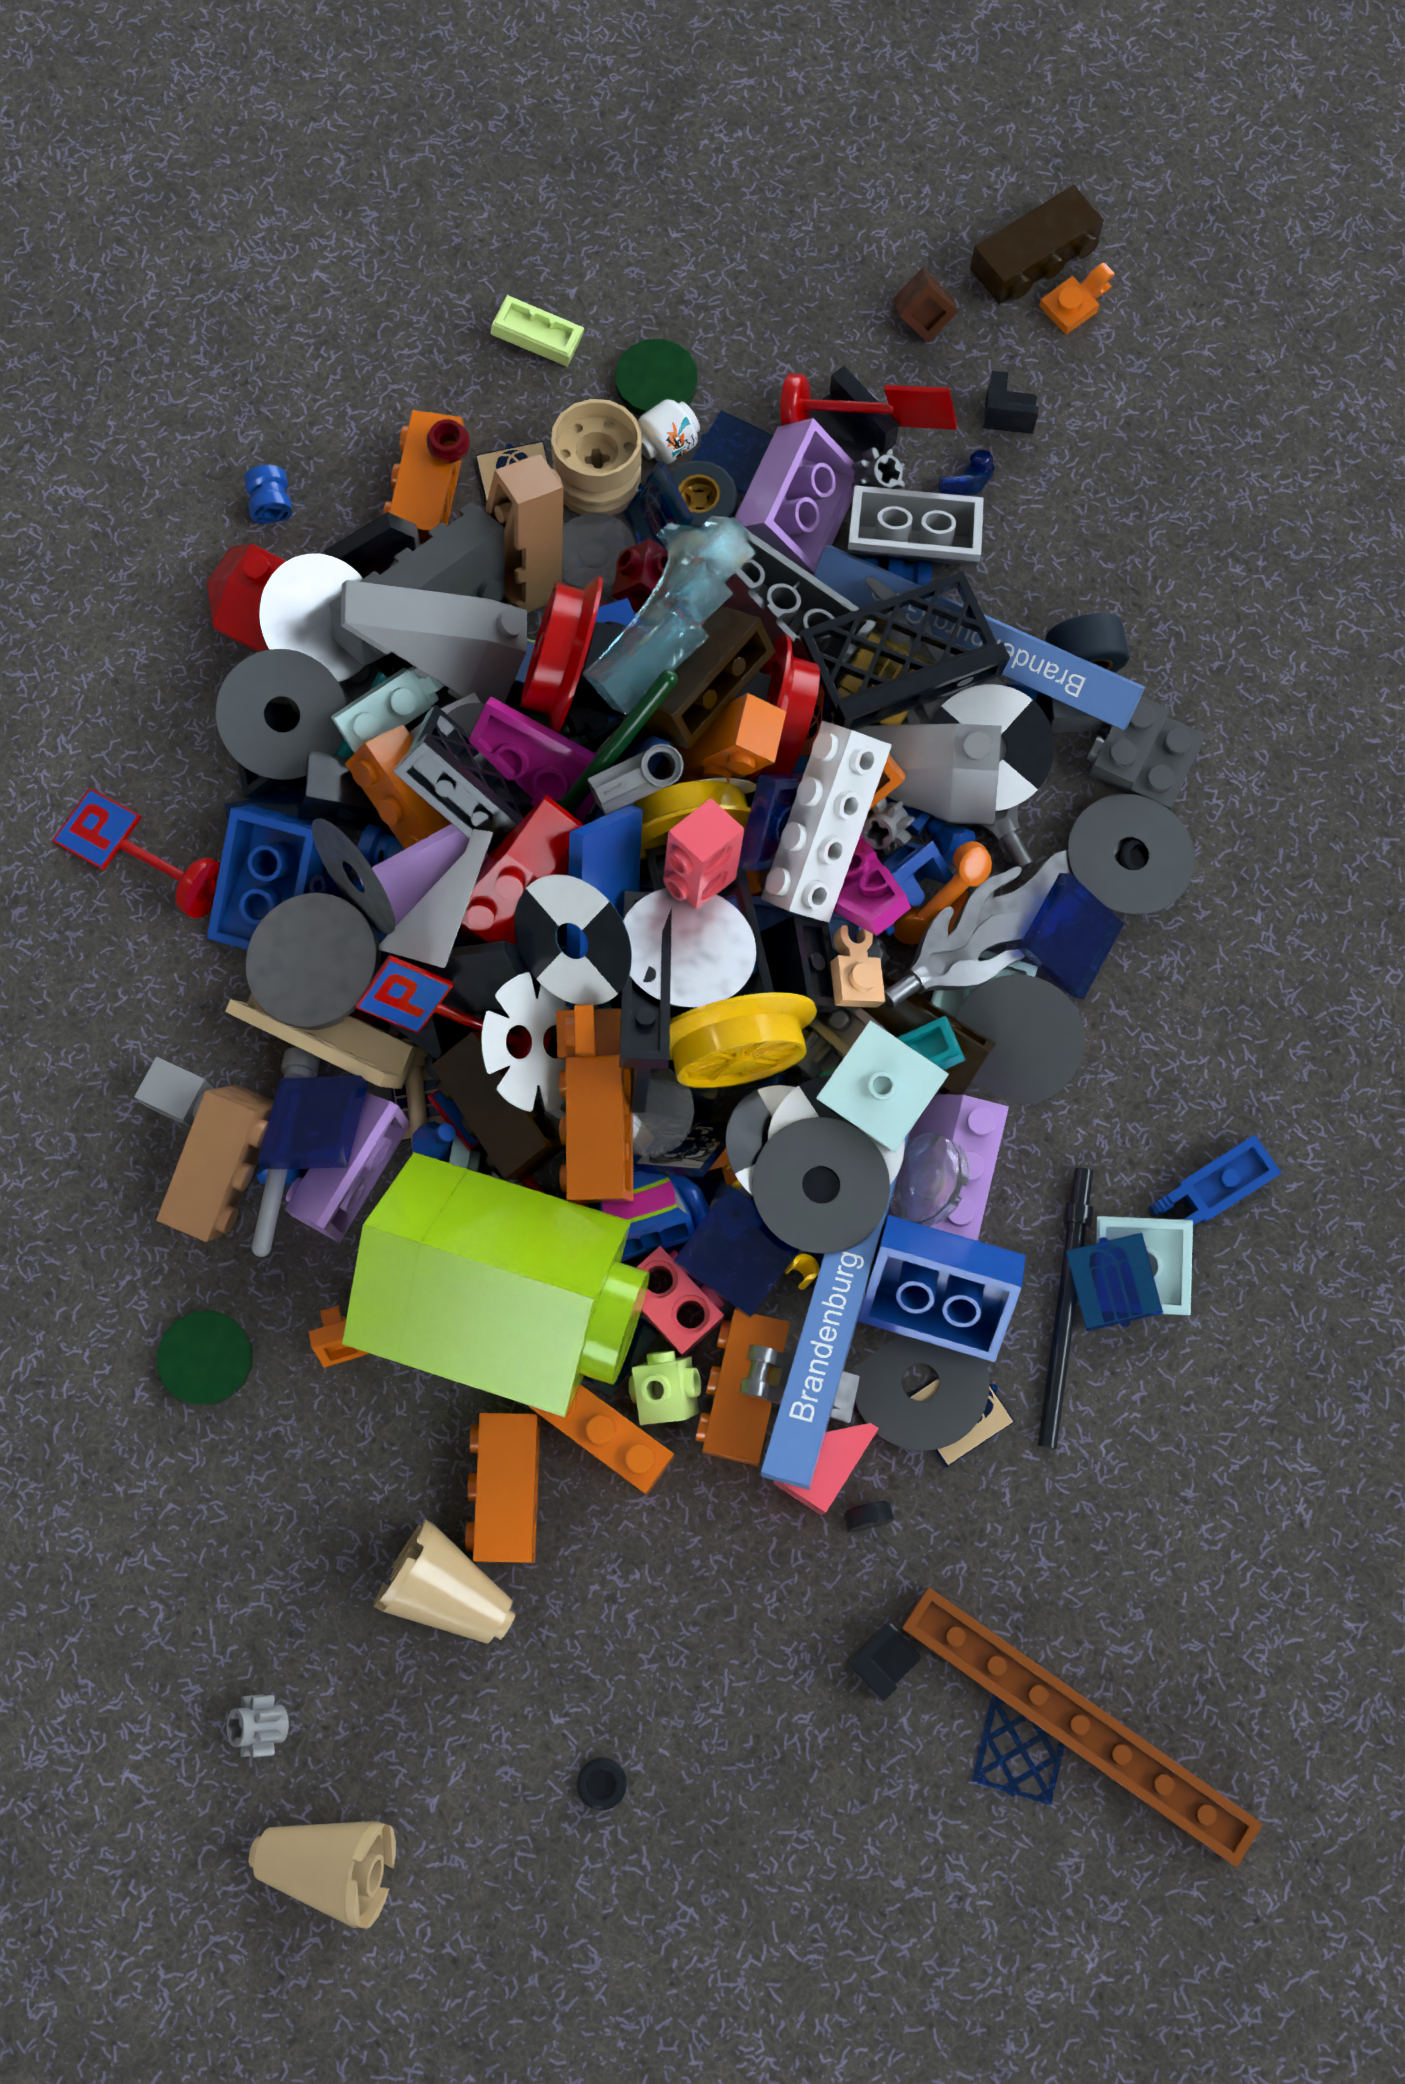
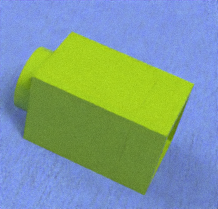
M414 1152L363 1224L342 1344L565 1417L584 1376L612 1385L616 1382L639 1320L650 1273L621 1263L631 1225L630 1220Z

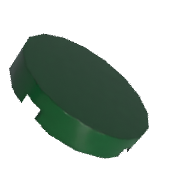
M646 339L632 345L621 355L615 369L616 391L619 397H621L629 410L639 416H642L666 399L674 400L677 403L684 402L689 405L693 401L698 389L697 365L692 355L680 344L666 339Z
M196 1311L178 1319L164 1333L157 1350V1370L163 1385L177 1399L197 1406L216 1405L231 1397L246 1383L253 1366V1347L245 1330L233 1318L215 1311Z

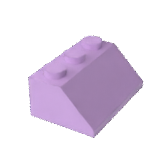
M814 418L779 426L772 437L733 522H737L814 576L824 547L827 545L832 546L853 500L854 487H852V483L854 482L855 471L851 466L855 462Z
M451 824L372 867L389 898L396 926L465 853L470 838L455 825Z
M362 1091L344 1145L312 1151L310 1161L313 1163L304 1178L298 1177L292 1183L285 1198L289 1203L284 1210L292 1217L340 1243L410 1127L409 1121L400 1107L391 1101ZM342 1102L337 1110L339 1112H336L334 1119H339L338 1116L342 1115L346 1106L345 1102ZM336 1124L330 1135L335 1133L339 1124Z
M935 1094L909 1131L908 1142L887 1215L978 1241L1009 1106L966 1095Z

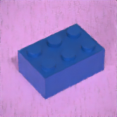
M887 1215L857 1321L995 1362L1022 1289L1026 1255Z

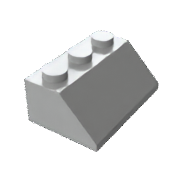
M854 485L847 553L868 557H890L907 561L922 560L932 561L933 563L975 567L980 563L984 498Z

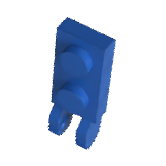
M1253 1135L1176 1185L1177 1189L1148 1208L1154 1216L1163 1214L1171 1209L1174 1203L1184 1197L1194 1213L1183 1220H1193V1226L1200 1221L1204 1224L1276 1178L1282 1172L1256 1135Z

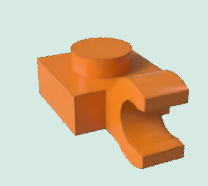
M1103 262L1094 268L1081 284L1071 276L1040 300L1039 307L1067 335L1098 312L1099 303L1095 299L1111 289L1112 286L1108 281L1114 277L1115 273Z

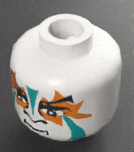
M666 399L643 414L638 420L642 432L641 453L648 460L655 458L658 462L669 465L693 449L697 444V432L700 430V425L694 412L684 402L677 403L674 400Z

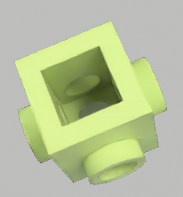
M675 1350L646 1354L647 1362L632 1367L633 1375L629 1379V1393L632 1402L637 1404L640 1425L682 1421L699 1414L697 1397L701 1394V1378L698 1369L693 1368L691 1356L676 1358Z

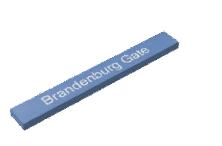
M831 545L824 547L814 577L860 609L881 601L865 583L868 577H872L884 584L896 596L921 587L916 583ZM940 594L935 603L959 614L963 607L962 604ZM933 596L924 600L931 602ZM911 605L903 607L907 624L920 629V619L922 616H925L926 611ZM966 611L964 616L971 618L968 611ZM931 614L929 622L932 634L949 641L955 623ZM984 614L997 644L1003 642L1010 656L1002 675L1122 730L1128 727L1145 690L1144 686ZM960 626L953 643L970 650L983 646L978 632Z
M909 1133L905 1137V1149L908 1142ZM898 1174L890 1185L889 1201L884 1216L874 1231L866 1239L851 1248L824 1254L762 1466L761 1477L810 1490Z

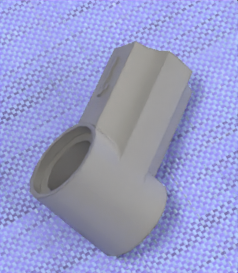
M658 744L587 778V782L598 807L605 816L674 784L683 773L684 764L682 756L677 749L670 745ZM652 755H663L669 760L671 773L667 779L659 780L650 774L648 761Z

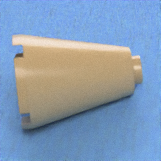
M426 1519L423 1520L421 1526L418 1525L391 1567L394 1568L389 1577V1580L392 1582L390 1585L383 1582L373 1604V1607L382 1612L486 1644L494 1636L501 1640L515 1618V1613L510 1611L512 1599L443 1532Z
M380 1821L269 1827L261 1836H257L253 1841L249 1853V1865L253 1868L254 1876L257 1880L352 1928L367 1929L378 1918L390 1889L380 1887L383 1877L384 1864L394 1868L396 1857L394 1829L391 1825H386Z

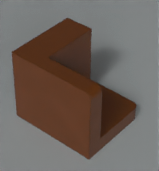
M923 267L893 299L899 316L927 343L958 313L951 295Z

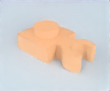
M842 925L835 931L833 936L834 946L841 955H838L830 962L835 1006L878 1008L885 1002L881 959L868 957L867 949L872 945L873 934L862 928L856 933L857 943H854L849 938L848 926Z

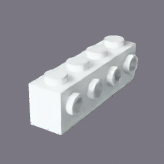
M822 721L818 735L814 740L802 781L798 786L797 795L786 827L782 832L774 862L766 878V885L761 896L762 900L793 913L830 922L889 755L891 744Z

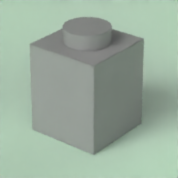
M156 1057L134 1098L145 1107L191 1128L204 1092L215 1088L204 1078Z

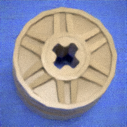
M588 399L574 403L560 413L552 427L553 469L559 474L564 487L563 503L570 510L586 517L605 518L621 513L633 504L641 490L642 432L637 419L624 406L610 400Z

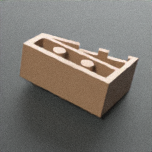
M541 453L495 470L484 511L504 526L505 597L511 606L525 609L527 613L547 606L555 583H562L564 487L557 471L550 468Z
M237 1084L206 1090L156 1221L204 1242L219 1238L223 1233L228 1234L238 1216L236 1206L244 1190L251 1182L255 1167L280 1117L282 1104Z

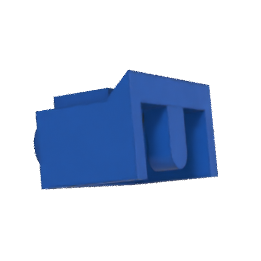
M933 840L926 846L907 842L903 847L900 846L881 862L883 866L887 867L902 888L909 904L912 906H919L924 900V893L918 884L924 878L947 884L953 877ZM891 925L881 933L890 936L896 930Z

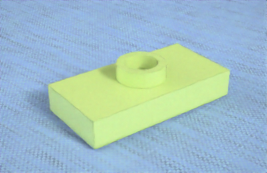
M507 295L492 323L490 334L568 367L582 338L584 327Z

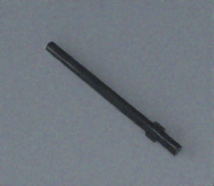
M1075 1168L1071 1203H1066L1063 1220V1223L1068 1225L1038 1446L1057 1449L1078 1293L1067 1251L1084 1248L1086 1227H1091L1094 1209L1092 1206H1089L1094 1171L1087 1168Z

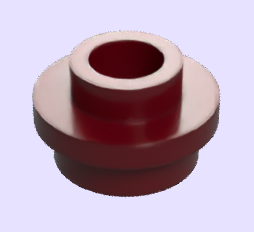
M440 420L432 426L427 435L428 451L434 459L443 463L459 461L469 451V434L461 424L454 420ZM446 441L456 442L451 446H442Z

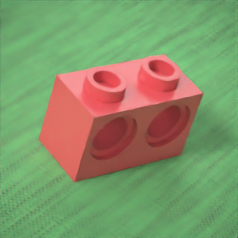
M711 798L668 832L663 876L664 884L678 901L686 899L695 909L736 879L745 830Z
M659 1246L636 1267L648 1271L650 1274L655 1271H664L672 1277V1285L664 1293H653L647 1288L641 1313L681 1357H685L722 1322L724 1315L719 1309L724 1306L723 1301L707 1284L699 1288L689 1278L688 1274L693 1269L676 1250L667 1254ZM687 1305L698 1306L705 1316L702 1324L693 1329L683 1327L677 1320L678 1312Z

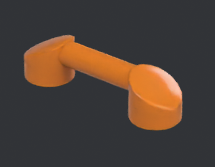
M970 841L956 849L953 855V864L957 873L921 910L911 906L906 913L892 924L896 930L893 934L898 941L909 945L919 944L927 926L938 913L949 907L969 886H978L986 881L992 869V861L984 845L979 842Z

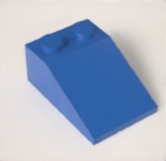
M255 805L230 809L207 939L248 950L254 931L273 908L292 897L318 892L326 868L314 843L312 835L313 821L299 819L297 816Z

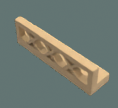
M252 993L248 1002L230 999L225 1010L226 1013L379 1087L402 1089L420 1048L350 1014L343 1018V1022L329 1028L319 1030L294 1028L266 1013L257 1003Z

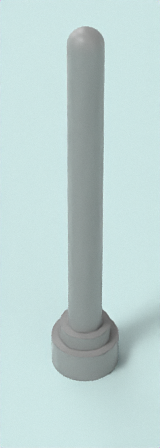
M299 1047L285 1050L281 1065V1072L284 1074V1081L287 1082L252 1243V1251L258 1257L267 1256L271 1251L305 1087L309 1086L311 1080L317 1077L320 1064L319 1057Z

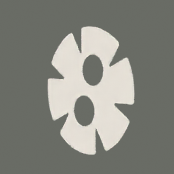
M529 972L523 973L510 979L495 994L496 999L509 1018L492 1011H486L481 1037L483 1060L488 1074L510 1066L497 1086V1091L506 1101L522 1110L531 1112L534 1106L537 1086L539 1085L545 1110L550 1111L566 1102V1098L561 1097L559 1090V1074L561 1070H566L565 1059H555L546 1053L543 1038L547 1029L556 1025V1010H570L571 1008L565 1006V1000L555 996L542 985H540L538 999H536L531 975ZM516 1025L527 1028L532 1037L531 1051L522 1059H516L511 1056L506 1046L507 1034Z

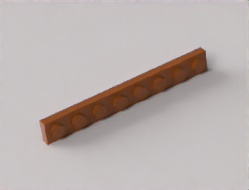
M930 1587L925 1589L900 1627L902 1630L1227 1862L1238 1867L1263 1825L1260 1821Z

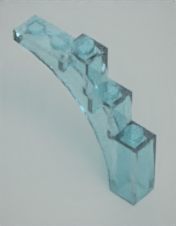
M712 515L700 528L669 523L657 534L658 538L669 550L668 562L661 579L630 624L608 649L582 673L612 709L627 715L662 671L666 669L674 671L709 638L701 624L733 595L725 582L756 554L747 542L750 539L748 531L735 518L729 519L728 517Z

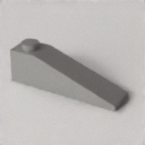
M345 580L342 583L341 626L385 654L393 652L414 666L413 671L423 678L431 676L449 688L447 693L458 700L475 692L481 703L486 704L489 698L493 697L505 704L527 652V610L487 598Z
M976 724L865 726L855 730L861 734L891 744L889 755L906 774L904 782L886 797L895 800L896 803L901 800L904 806L929 813L947 823L994 826L1002 726Z

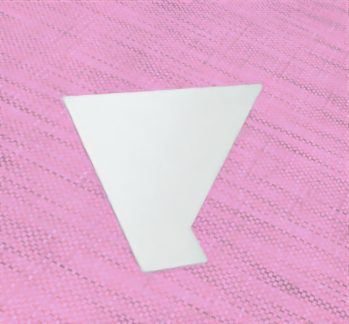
M473 830L465 853L395 927L394 932L386 936L379 944V950L445 968L493 832Z

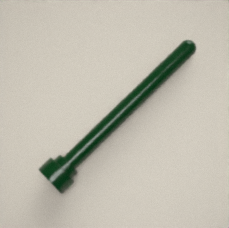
M666 669L659 674L561 800H554L576 818L575 811L591 792L587 778L613 765L676 686L678 676L673 670Z

